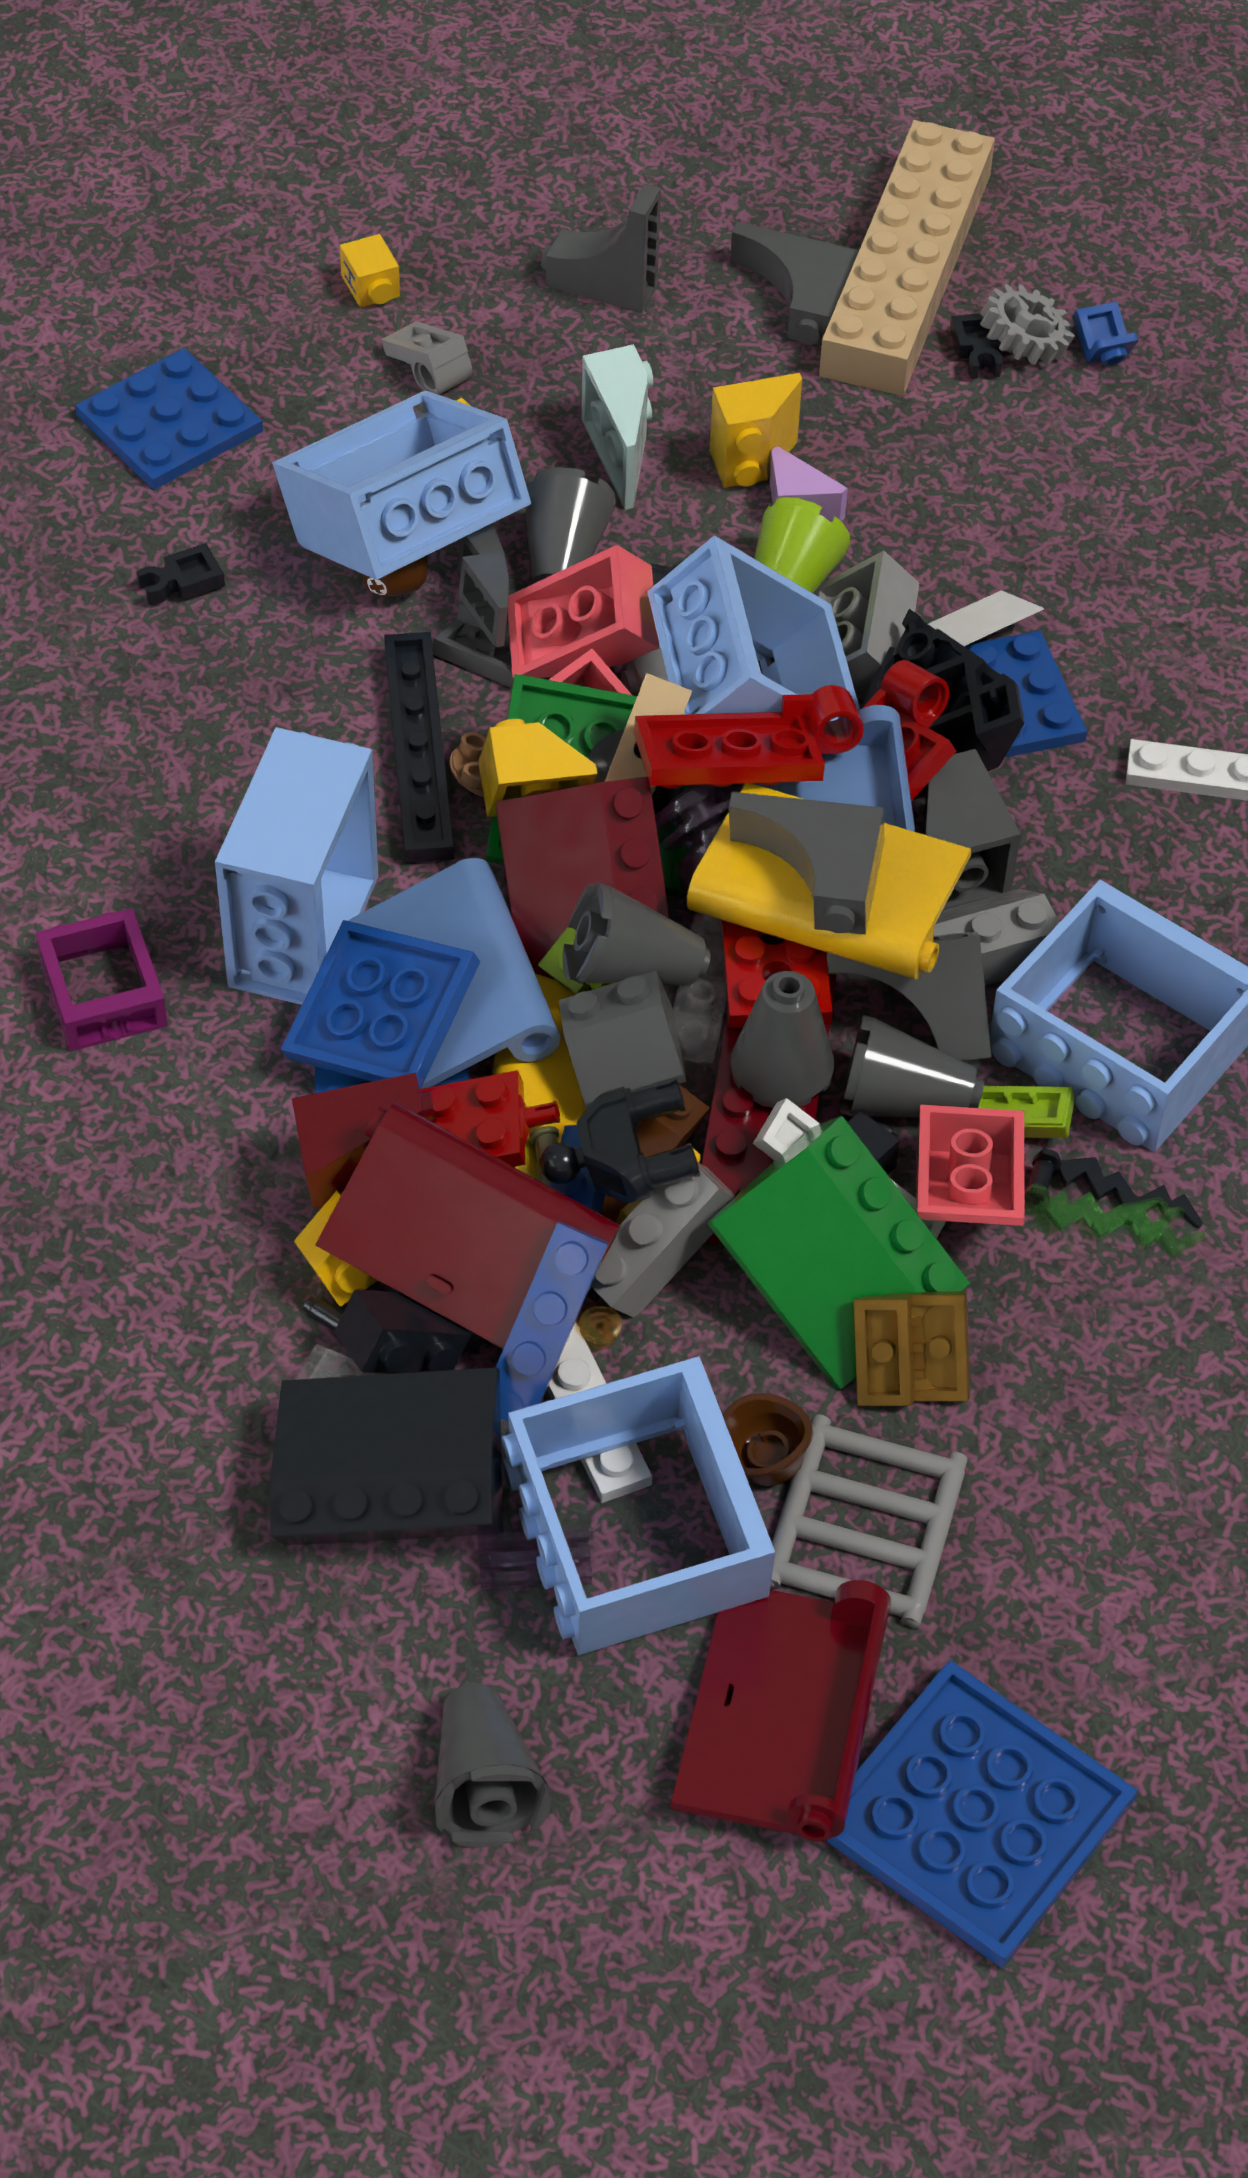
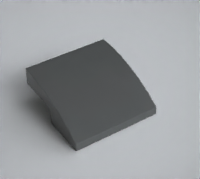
M462 601L459 605L457 620L434 638L433 655L511 688L513 677L508 613L504 646L495 648Z

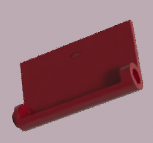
M394 1102L388 1110L380 1106L371 1118L365 1131V1135L369 1136L371 1140L315 1246L504 1349L557 1222H564L609 1242L600 1265L609 1252L621 1225Z
M847 1581L837 1588L834 1602L770 1590L769 1597L717 1613L671 1800V1809L798 1834L807 1840L815 1842L826 1841L829 1838L840 1835L844 1831L891 1606V1597L885 1589L869 1581ZM729 1690L733 1692L732 1696L729 1695Z

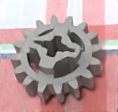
M1005 284L1001 290L993 289L980 312V315L984 317L980 323L981 326L991 329L987 337L992 340H999L1001 342L999 346L1001 351L1006 350L1011 354L1014 353V358L1017 360L1022 355L1026 356L1033 365L1037 363L1039 358L1046 365H1050L1053 359L1059 361L1074 338V334L1070 332L1074 326L1073 323L1063 320L1067 312L1062 309H1055L1053 307L1055 300L1052 298L1048 299L1043 295L1040 296L1039 290L1035 289L1032 294L1027 293L1023 285H1018L1016 291L1008 284Z

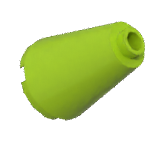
M781 497L775 500L773 506L770 507L769 505L763 514L754 559L814 593L846 555L851 544L850 533L843 522L836 516L832 522L821 516L820 512L823 507L814 502L794 497Z

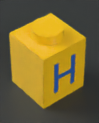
M380 234L340 245L341 276L360 308L373 304H384L391 299L400 297L399 265Z

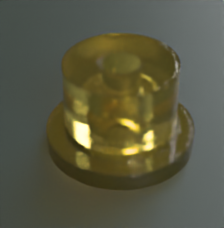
M594 1306L587 1309L581 1315L579 1330L587 1345L591 1348L602 1350L609 1348L618 1338L622 1330V1321L615 1310L606 1306Z

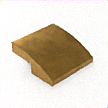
M967 1291L899 1293L857 1297L854 1299L858 1406H911L914 1401H968L970 1399Z

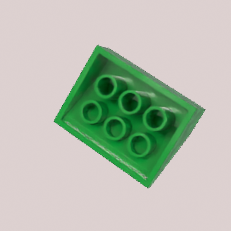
M843 1116L812 1127L707 1222L827 1380L838 1390L857 1377L854 1322L855 1298L899 1293L962 1291L970 1284Z

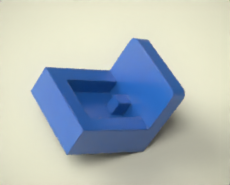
M1117 301L1077 309L1072 316L1087 363L1102 360L1104 366L1118 364L1128 358V354L1138 342L1136 332L1127 334Z

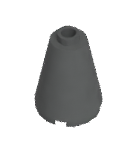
M565 467L542 469L536 473L534 481L530 483L528 480L526 486L531 504L525 507L531 584L594 555L614 512L616 502L615 493L606 481L598 478V484L584 479L586 471Z
M596 882V885L589 884L579 896L568 927L576 929L574 944L564 943L563 970L567 979L577 981L578 983L613 984L632 976H639L657 970L663 985L690 986L697 978H703L706 974L711 955L710 950L706 949L705 940L702 936L605 883Z
M778 972L771 975L764 982L732 1050L730 1067L734 1083L739 1089L742 1086L752 1094V1100L761 1106L774 1108L777 1102L787 1098L796 1106L803 1107L811 1103L813 1096L822 1089L824 1093L830 1086L834 1070V1057L812 982L797 972Z
M862 1016L860 1029L866 1030L868 1033L858 1031L846 1077L847 1087L844 1099L852 1102L841 1100L839 1114L854 1117L858 1112L862 1111L869 1117L919 1118L920 1105L979 1107L984 1081L975 1079L977 1068L878 1019Z
M466 1683L451 1692L443 1704L434 1802L436 1825L441 1833L443 1829L449 1832L452 1842L460 1846L482 1848L515 1842V1836L510 1832L521 1830L529 1824L533 1832L542 1825L550 1813L551 1796L549 1787L498 1692L488 1685Z

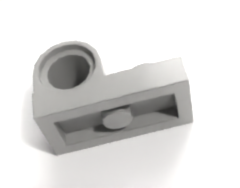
M415 321L381 339L386 356L410 364L418 386L424 391L429 390V392L441 395L472 377V365L463 335Z

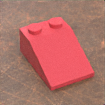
M615 545L509 595L508 622L512 677L514 678L515 674L535 678L554 676L592 648L608 667L625 664L658 649V635L647 593L653 587L652 565L622 547Z
M920 1105L916 1147L915 1191L916 1213L922 1220L1024 1226V1111Z

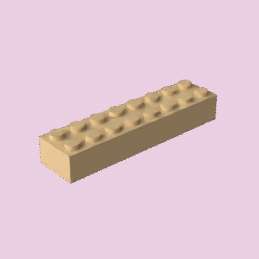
M913 120L823 336L819 377L904 396L990 178L995 143L994 137L939 126L935 123Z

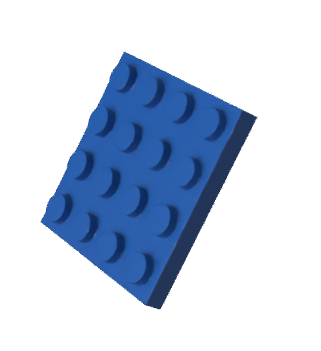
M949 1660L856 1771L844 1831L836 1837L829 1838L826 1842L1003 1969L1134 1803L1138 1790L959 1665Z

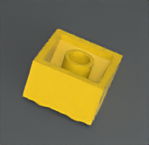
M800 373L713 387L709 451L724 488L738 485L747 487L757 482L768 480L770 476L771 450L779 446L785 451L790 452L797 443L802 389Z
M508 719L497 723L495 727H490L478 761L487 817L497 816L495 806L497 801L593 784L597 776L595 763L539 722L525 724L522 719Z

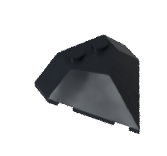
M909 609L902 622L905 631L897 647L889 648L860 706V710L881 688L882 680L889 668L899 661L908 660L945 680L949 687L948 703L942 714L929 729L949 739L957 751L955 754L976 749L987 771L998 768L1024 725L1018 685L1004 673L1001 675L989 667L985 660L946 633L928 625L921 616ZM927 785L920 791V793L914 799L926 795Z

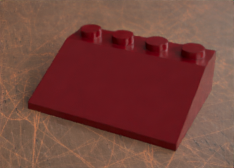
M648 776L599 782L495 802L510 914L535 974L554 979L544 972L538 964L568 927L576 902L589 884L596 885V882L608 884L669 918L651 786Z

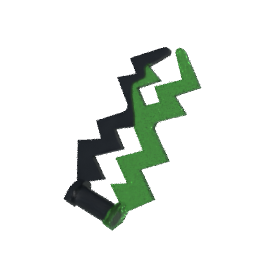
M1043 1148L1033 1158V1170L1027 1189L1024 1191L1025 1209L1037 1213L1044 1212L1059 1231L1084 1217L1099 1240L1126 1224L1133 1228L1144 1249L1160 1239L1172 1257L1199 1243L1205 1237L1203 1231H1198L1177 1239L1169 1226L1181 1214L1195 1228H1201L1203 1222L1185 1194L1171 1200L1165 1186L1162 1185L1143 1196H1136L1119 1171L1104 1177L1096 1157L1061 1160L1056 1151ZM1059 1174L1064 1187L1084 1176L1097 1200L1114 1192L1120 1205L1103 1213L1091 1192L1069 1203L1065 1190L1051 1198L1048 1188L1052 1177ZM1158 1207L1164 1217L1151 1222L1146 1213Z

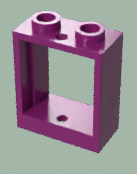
M133 908L119 912H109L99 917L67 925H57L51 929L35 932L40 963L70 1052L168 1027L164 996ZM129 945L143 987L72 1005L59 962Z

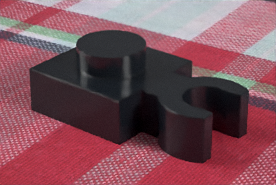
M980 313L951 316L950 332L959 359L969 358L968 374L972 379H978L980 366L990 367L993 370L994 376L1000 377L1003 362L1002 351L999 349L1001 342L987 337L991 329L981 326L980 323L984 317Z
M207 543L163 557V568L149 566L136 572L138 586L140 589L145 588L146 599L149 605L164 602L174 592H178L180 598L185 600L225 586L224 573Z

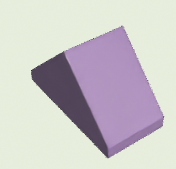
M779 446L771 450L769 482L773 504L776 499L781 497L800 498L823 507L820 515L830 522L833 521L835 516L841 521L845 519L847 487Z

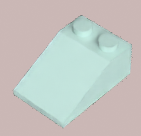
M634 344L584 355L582 360V421L625 510L634 507L646 442L647 421L652 419L648 388L653 387V374L648 361L641 360Z

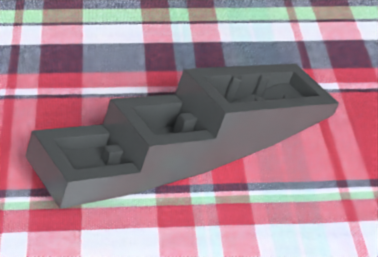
M490 524L457 540L460 545L457 568L461 572L459 597L496 648L504 646L508 613L509 576L503 548L493 524Z

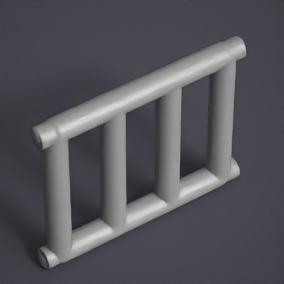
M816 1414L811 1420L813 1427L812 1441L807 1448L802 1467L791 1480L772 1539L775 1558L770 1589L776 1590L779 1589L780 1584H785L835 1599L837 1588L842 1583L851 1581L850 1579L789 1563L796 1537L914 1570L907 1595L889 1590L886 1591L891 1597L889 1614L901 1617L900 1622L902 1625L918 1629L926 1611L965 1475L968 1458L959 1452H951L947 1458L830 1426L831 1420L828 1417ZM824 1448H832L941 1478L934 1503L817 1471ZM810 1492L926 1523L927 1527L921 1548L803 1516Z

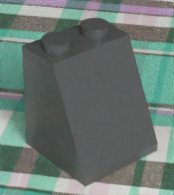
M976 749L954 754L927 784L922 820V834L971 848V857L943 910L1012 891L1021 836Z

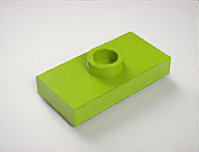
M984 1086L978 1108L1024 1111V1138H1068L1075 1095L1072 1087Z

